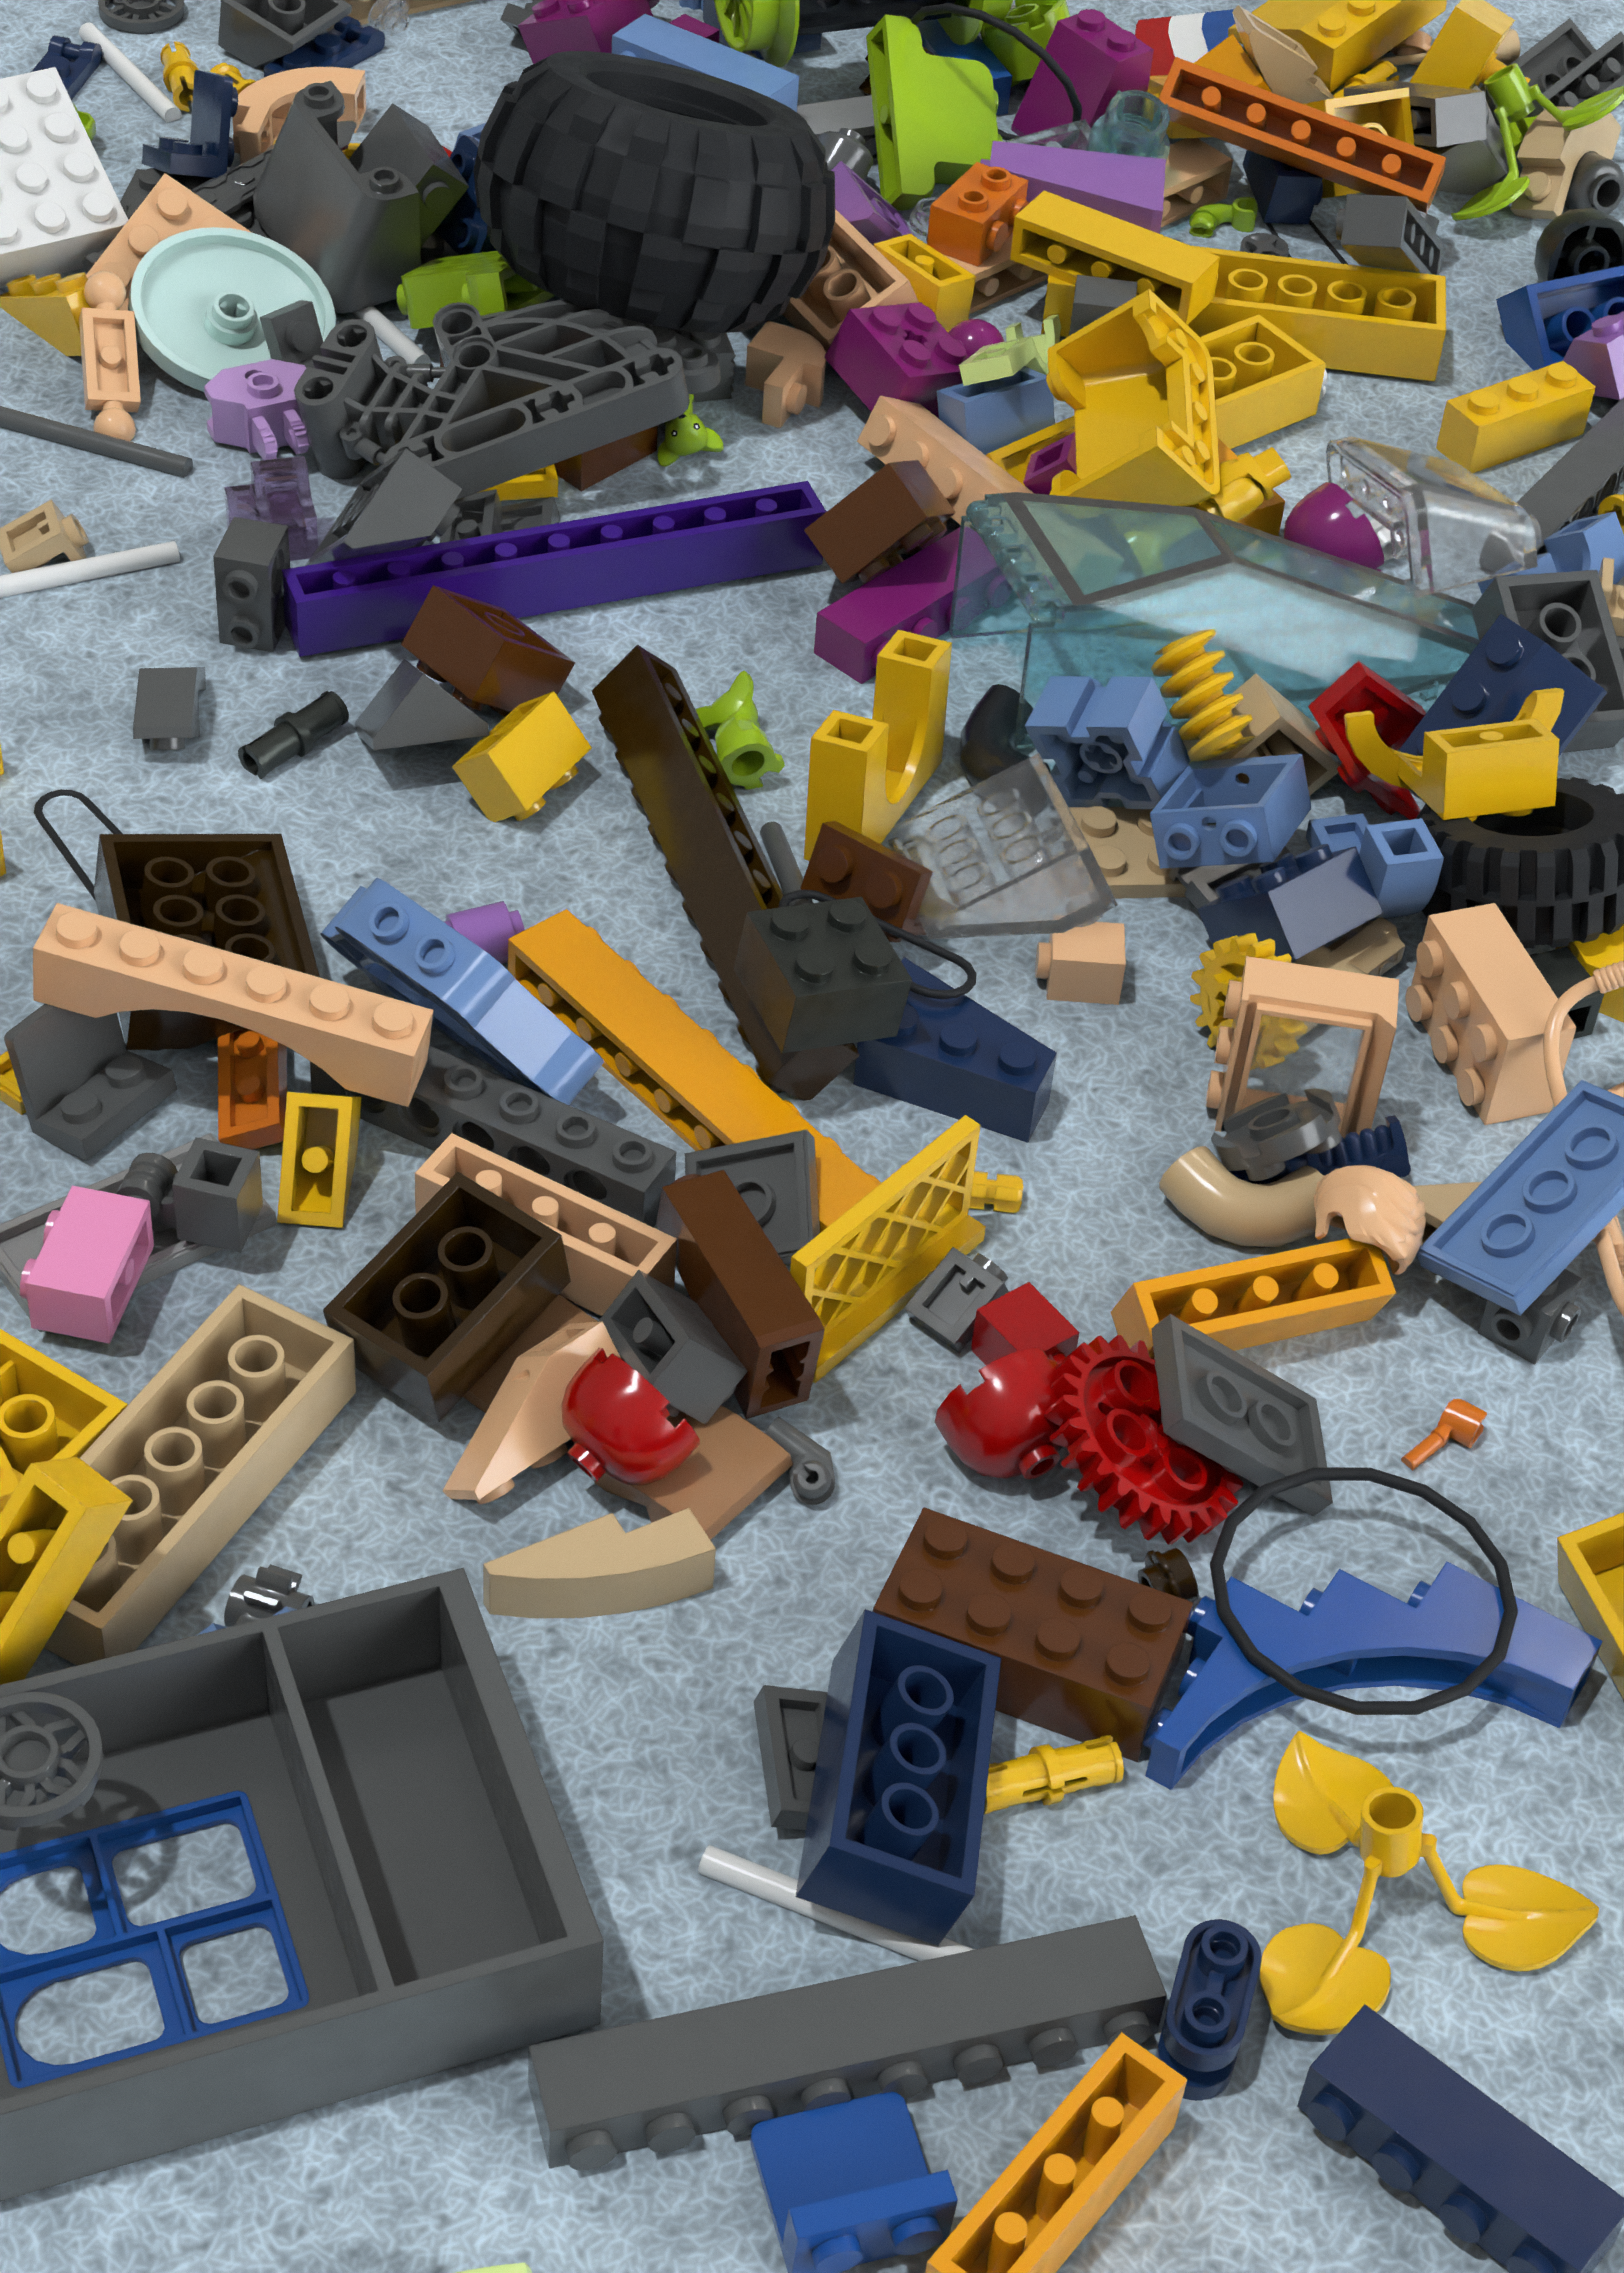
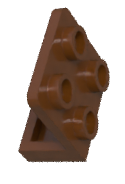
M837 821L822 823L800 887L801 890L818 891L835 899L862 897L873 916L916 936L929 935L933 931L952 927L956 913L925 897L933 873L932 870ZM883 931L889 942H901V938Z

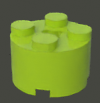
M1014 0L1016 8L1011 9L1002 21L1018 28L1045 49L1057 21L1070 17V12L1066 0ZM983 23L980 30L982 41L1012 75L1011 87L1019 84L1022 80L1033 78L1041 58L1013 36L987 23Z

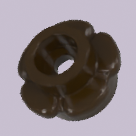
M1173 1548L1163 1553L1151 1550L1146 1553L1145 1568L1138 1571V1581L1140 1584L1191 1602L1198 1600L1199 1591L1194 1572L1188 1560L1179 1549Z

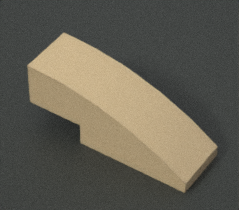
M1237 5L1232 14L1238 35L1249 58L1273 93L1301 104L1334 98L1323 81L1314 75L1318 67L1300 43Z
M690 1508L625 1533L614 1514L610 1513L484 1563L483 1604L489 1614L523 1618H585L628 1613L664 1605L713 1589L716 1548Z

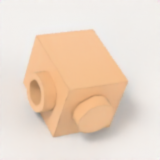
M1052 918L1049 943L1038 942L1035 962V978L1046 979L1047 1000L1119 1005L1126 967L1124 924Z

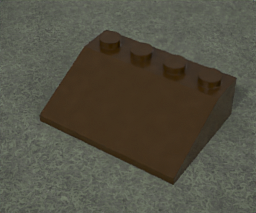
M99 834L94 884L98 915L320 977L282 834ZM155 1009L119 1012L126 1050L159 1051L163 1049H191L244 1028L221 1019L189 1012Z

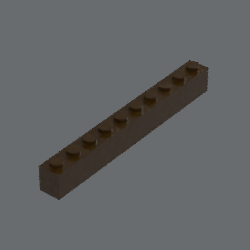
M636 645L592 690L601 711L599 721L615 742L617 747L615 751L616 759L628 771L634 785L631 788L632 795L645 809L650 821L648 831L663 849L667 858L665 869L680 887L685 899L682 902V907L686 914L696 923L702 936L700 947L715 965L721 979L718 982V987L723 996L732 1004L739 1019V1022L736 1024L737 1030L754 1052L758 1064L755 1066L758 1076L765 1085L776 1093L785 1091L803 1101L811 1100L860 1054L854 1043L781 1053L736 974L734 966L747 912L779 908V901L784 895L676 668L641 646Z

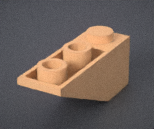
M603 1322L568 1324L516 1358L444 1486L443 1492L450 1499L476 1500L478 1504L489 1503L511 1491L515 1486L512 1478L529 1466L533 1469L546 1466L562 1457L568 1451L565 1442L571 1438L563 1427L561 1408L568 1383L578 1369L599 1347L604 1349L607 1358L612 1353L620 1357Z

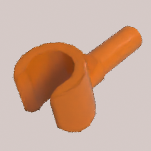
M1453 1399L1446 1406L1437 1427L1431 1431L1428 1437L1405 1454L1401 1461L1413 1471L1441 1447H1444L1450 1438L1471 1448L1483 1432L1484 1426L1481 1423L1486 1418L1487 1412L1462 1399Z

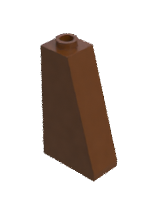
M725 1170L702 1176L699 1174L685 1175L670 1185L663 1186L656 1224L660 1231L677 1238L676 1268L691 1300L698 1304L748 1371L733 1392L745 1419L808 1401L825 1329L817 1313Z

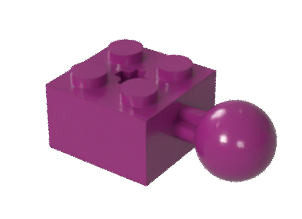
M544 0L532 7L533 14L521 22L518 27L533 64L552 54L566 51H591L612 54V35L644 14L653 17L651 9L660 0Z
M921 302L849 309L824 358L871 412L879 396H885L921 404L939 418L937 390L962 384L959 365L983 346L1005 341L1000 331L994 325L981 319L964 320L947 332L936 320L935 313Z

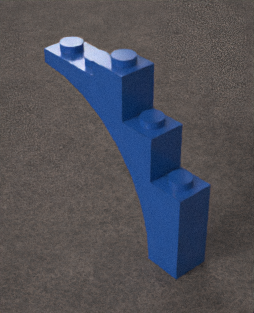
M1447 1561L1432 1585L1422 1580L1418 1583L1407 1603L1341 1569L1337 1571L1324 1592L1313 1588L1299 1611L1232 1576L1226 1582L1230 1609L1257 1650L1300 1682L1328 1692L1340 1689L1385 1686L1445 1690L1458 1685L1493 1652L1504 1613L1498 1587ZM1204 1596L1189 1621L1187 1634L1194 1637L1188 1662L1191 1665L1186 1671L1178 1689V1696L1181 1699L1173 1711L1163 1706L1157 1712L1143 1741V1746L1151 1749L1145 1776L1170 1790L1206 1750L1241 1724L1288 1702L1304 1699L1292 1693L1246 1658L1218 1616L1215 1600L1208 1596ZM1515 1596L1518 1614L1506 1657L1468 1696L1506 1705L1560 1728L1589 1679L1603 1641Z

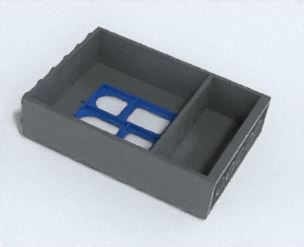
M464 1567L0 1685V1698L22 1692H46L60 1695L77 1703L95 1721L101 1735L103 1748V1768L100 1779L94 1788V1794L83 1807L79 1806L62 1818L43 1825L18 1827L16 1831L0 1829V1893L9 1884L27 1876L65 1866L75 1867L82 1874L96 1926L95 1934L90 1940L47 1953L27 1955L8 1950L0 1944V2202L600 2025L604 1941ZM26 1713L36 1722L37 1726L41 1727L64 1719L48 1713ZM7 1717V1731L14 1727H17L13 1723V1721ZM73 1735L57 1740L58 1745L65 1744ZM88 1742L73 1759L74 1763L82 1771H84L89 1758ZM59 1776L52 1780L53 1783L69 1788L73 1785L67 1778ZM41 1789L36 1790V1804L49 1801ZM14 1790L7 1799V1805L16 1806L25 1792ZM228 1823L238 1828L256 1883V1888L250 1896L149 1925L137 1926L129 1922L112 1865L114 1857L119 1852L220 1824ZM260 1927L269 1931L289 1991L286 2000L279 2005L217 2023L208 2024L200 2021L195 2014L181 1965L180 1955L182 1951L192 1944L250 1928ZM128 1962H141L149 1969L164 2022V2031L159 2038L77 2063L61 2065L37 2061L22 2050L15 2036V2021L22 2005L36 1991L56 1982Z

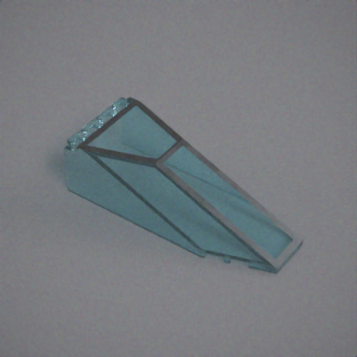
M1012 492L985 494V500L972 502L966 509L967 516L961 517L949 634L952 638L1028 632L1014 744L1017 749L1035 747L1025 728V724L1050 676H1091L1104 687L1107 686L1111 676L1153 677L1168 709L1164 720L1173 727H1176L1179 732L1181 727L1190 718H1172L1169 710L1181 697H1163L1160 688L1172 676H1154L1151 667L1162 656L1154 654L1182 637L1206 629H1214L1216 635L1204 646L1205 651L1223 650L1226 655L1213 667L1214 672L1232 671L1235 676L1222 689L1224 694L1233 693L1256 673L1313 722H1316V719L1308 706L1358 660L1404 694L1408 695L1420 691L1419 697L1428 702L1437 699L1439 685L1451 681L1480 642L1471 611L1474 606L1473 603L1194 507Z

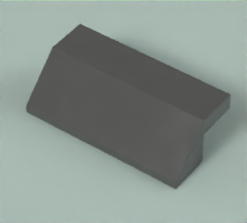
M1569 18L1511 64L1517 63L1524 77L1530 78L1528 85L1531 87L1537 84L1542 94L1555 106L1575 107L1595 95L1624 85V35L1620 31L1596 50ZM1483 85L1479 89L1481 91H1485V99L1487 101V104L1491 110V113L1495 119L1496 124L1500 126L1499 121L1494 113L1496 106L1493 100L1491 99L1485 85ZM1533 100L1532 103L1535 109L1526 117L1537 116L1545 109L1536 100Z

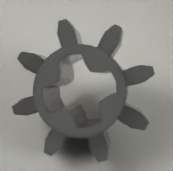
M271 1564L268 1568L260 1566L256 1578L241 1575L235 1582L226 1604L224 1624L226 1627H231L270 1617L286 1606L297 1610L314 1606V1598L297 1591L302 1580V1574Z

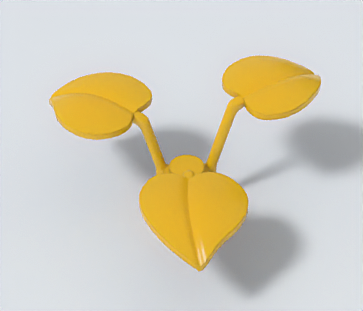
M1298 1731L1289 1743L1277 1769L1274 1783V1812L1280 1831L1295 1846L1314 1854L1333 1853L1350 1841L1355 1847L1359 1848L1361 1858L1364 1861V1874L1350 1930L1345 1939L1335 1930L1325 1925L1315 1923L1299 1924L1285 1928L1276 1934L1262 1953L1260 1966L1261 1989L1273 2021H1277L1282 2027L1311 2035L1337 2034L1341 2032L1364 2004L1376 2013L1381 2009L1390 1990V1965L1382 1955L1372 1950L1358 1947L1364 1935L1379 1875L1388 1878L1402 1876L1417 1864L1420 1857H1424L1450 1911L1456 1915L1466 1916L1462 1931L1466 1946L1474 1955L1492 1966L1510 1971L1540 1969L1560 1958L1597 1921L1599 1907L1575 1889L1540 1873L1512 1865H1486L1470 1871L1463 1880V1898H1461L1456 1892L1436 1851V1836L1422 1833L1424 1810L1422 1803L1412 1792L1400 1787H1394L1391 1781L1373 1765L1352 1755L1326 1747L1301 1731Z

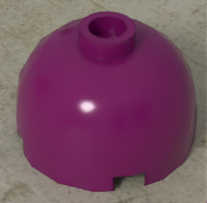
M1325 482L1308 493L1294 506L1285 521L1284 539L1380 572L1381 570L1378 568L1384 564L1382 547L1372 524L1365 514L1355 519L1351 511L1345 506L1354 499L1335 483ZM1285 545L1287 552L1283 554V560L1288 571L1294 577L1306 578L1309 582L1338 592L1352 590L1375 577L1363 571Z

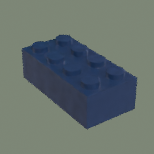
M867 1609L864 1610L832 1661L795 1897L939 1946L975 1896L1001 1663L1000 1657Z

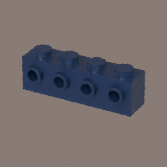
M1364 2004L1310 2065L1297 2107L1308 2115L1317 2130L1332 2140L1343 2141L1369 2161L1377 2174L1388 2185L1399 2191H1408L1439 2215L1444 2226L1454 2236L1462 2241L1478 2245L1504 2265L1509 2273H1592L1614 2245L1624 2225L1623 2196Z

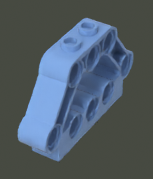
M376 878L368 888L360 886L320 933L331 947L362 970L378 988L392 998L432 1009L433 1027L511 1081L570 1105L604 1063L603 1058L588 1043L570 1030L494 957L380 878Z

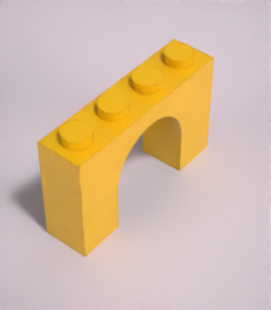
M897 630L877 655L872 719L833 710L811 737L804 860L810 861L822 823L837 821L881 844L941 764L952 651L951 642Z

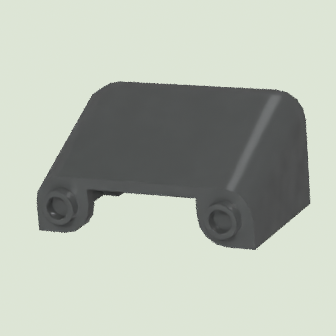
M327 81L312 83L295 95L254 191L253 204L255 217L269 237L293 251L313 268L327 288L336 313H348L397 299V287L399 284H402L401 276L421 266L419 191L403 173L391 167H377L369 172L358 173L338 147L337 119L343 115L345 108L344 98L334 83Z

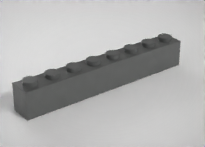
M1133 1915L528 2046V2086L549 2169L569 2164L575 2170H592L608 2164L618 2153L649 2147L650 2150L657 2153L672 2152L690 2144L695 2136L725 2129L733 2135H748L752 2133V2129L757 2123L764 2120L843 2103L879 2093L896 2092L904 2099L920 2093L930 2083L957 2077L962 2083H979L994 2077L1003 2067L1033 2061L1035 2065L1040 2067L1055 2066L1072 2058L1078 2050L1108 2044L1109 2047L1121 2032L1140 2045L1151 2034L1158 2032L1167 1994L1137 1916Z

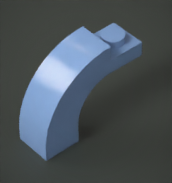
M1360 813L1313 819L1308 822L1305 838L1311 849L1328 844L1331 852L1356 846L1383 912L1369 921L1380 917L1388 919L1411 916L1422 911L1430 901L1437 886L1444 857L1422 818L1369 825L1364 814Z

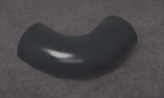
M996 684L992 685L976 704L961 731L960 765L976 792L998 806L1030 816L1042 806L1047 797L1051 783V769L1047 763L1026 756L1015 749L1019 740L1027 731L1025 724L1033 708L1026 698L1016 690L1006 685Z

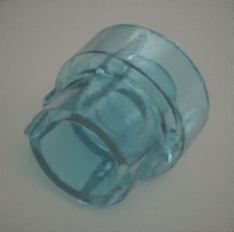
M1118 90L1111 99L1109 106H1107L1105 115L1097 119L1092 126L1085 151L1166 159L1167 161L1170 152V142L1166 134L1170 121L1168 104H1164L1156 96L1144 91L1128 90L1121 92Z

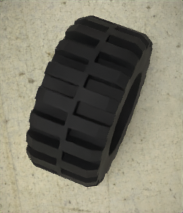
M1575 777L1571 779L1557 778L1555 806L1535 808L1532 813L1525 816H1507L1496 813L1477 816V819L1473 822L1468 817L1443 820L1427 804L1419 812L1416 819H1423L1444 857L1433 896L1422 910L1427 919L1432 914L1495 903L1524 948L1533 949L1534 945H1550L1551 948L1568 946L1569 942L1574 941L1590 942L1597 940L1602 933L1610 935L1618 931L1624 924L1623 793L1616 794L1614 789L1603 784L1592 785L1585 779Z

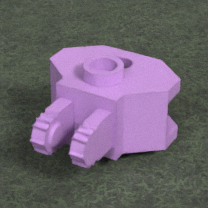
M270 359L222 369L204 386L205 396L212 406V417L207 421V431L213 441L247 448L250 454L258 452L264 461L277 459V450L283 446L289 445L295 454L308 452V436L294 393L296 383L306 369L305 365Z

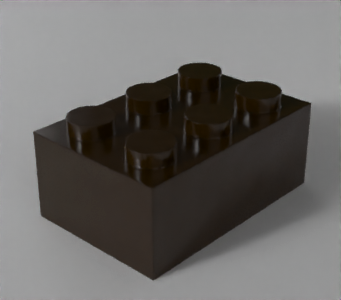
M457 1172L323 1309L327 1326L354 1339L356 1369L440 1422L571 1282L562 1235Z

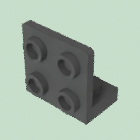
M44 1004L10 1029L4 1036L32 1132L50 1144L87 1161L177 1090L172 1069L126 1050L117 1013L94 1018Z

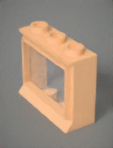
M1246 956L1241 982L1229 980L1226 994L1224 1018L1233 1019L1232 1027L1220 1026L1214 1063L1224 1064L1223 1072L1211 1070L1205 1107L1217 1109L1215 1131L1221 1132L1225 1120L1256 1102L1286 1093L1290 1104L1308 1101L1304 1089L1314 1088L1323 1089L1331 1093L1341 1118L1338 1129L1344 1139L1346 1134L1350 1132H1356L1360 1135V1132L1365 1128L1371 1129L1397 1028L1399 979Z

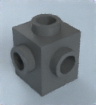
M1564 1269L1521 1316L1480 1296V1298L1487 1301L1478 1334L1535 1365L1555 1340L1561 1343L1564 1342L1575 1327L1581 1314V1308L1574 1305V1301L1582 1278Z

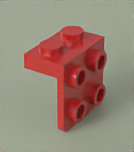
M1358 660L1308 706L1320 726L1315 730V734L1327 750L1339 757L1342 764L1337 767V771L1350 788L1357 793H1361L1366 789L1370 792L1375 802L1389 815H1393L1398 811L1409 820L1416 819L1421 809L1409 790L1391 785L1375 776L1355 756L1346 737L1344 715L1346 713L1371 711L1374 714V725L1379 737L1388 747L1397 751L1425 716L1426 712L1421 705Z

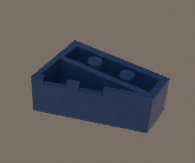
M903 957L901 960L912 981L929 989H954L907 958ZM909 991L897 1036L857 1043V1050L860 1055L856 1058L853 1085L958 1120L967 1115L981 1124L982 1128L1028 1143L1049 1104L1057 1052L966 995L951 999H934Z

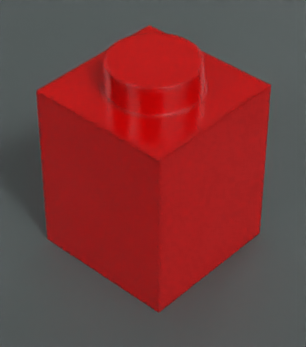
M1027 1282L977 1309L971 1350L987 1365L1015 1351L1034 1347L1042 1348L1047 1357L1051 1353L1059 1366L1077 1348L1080 1332L1030 1282Z

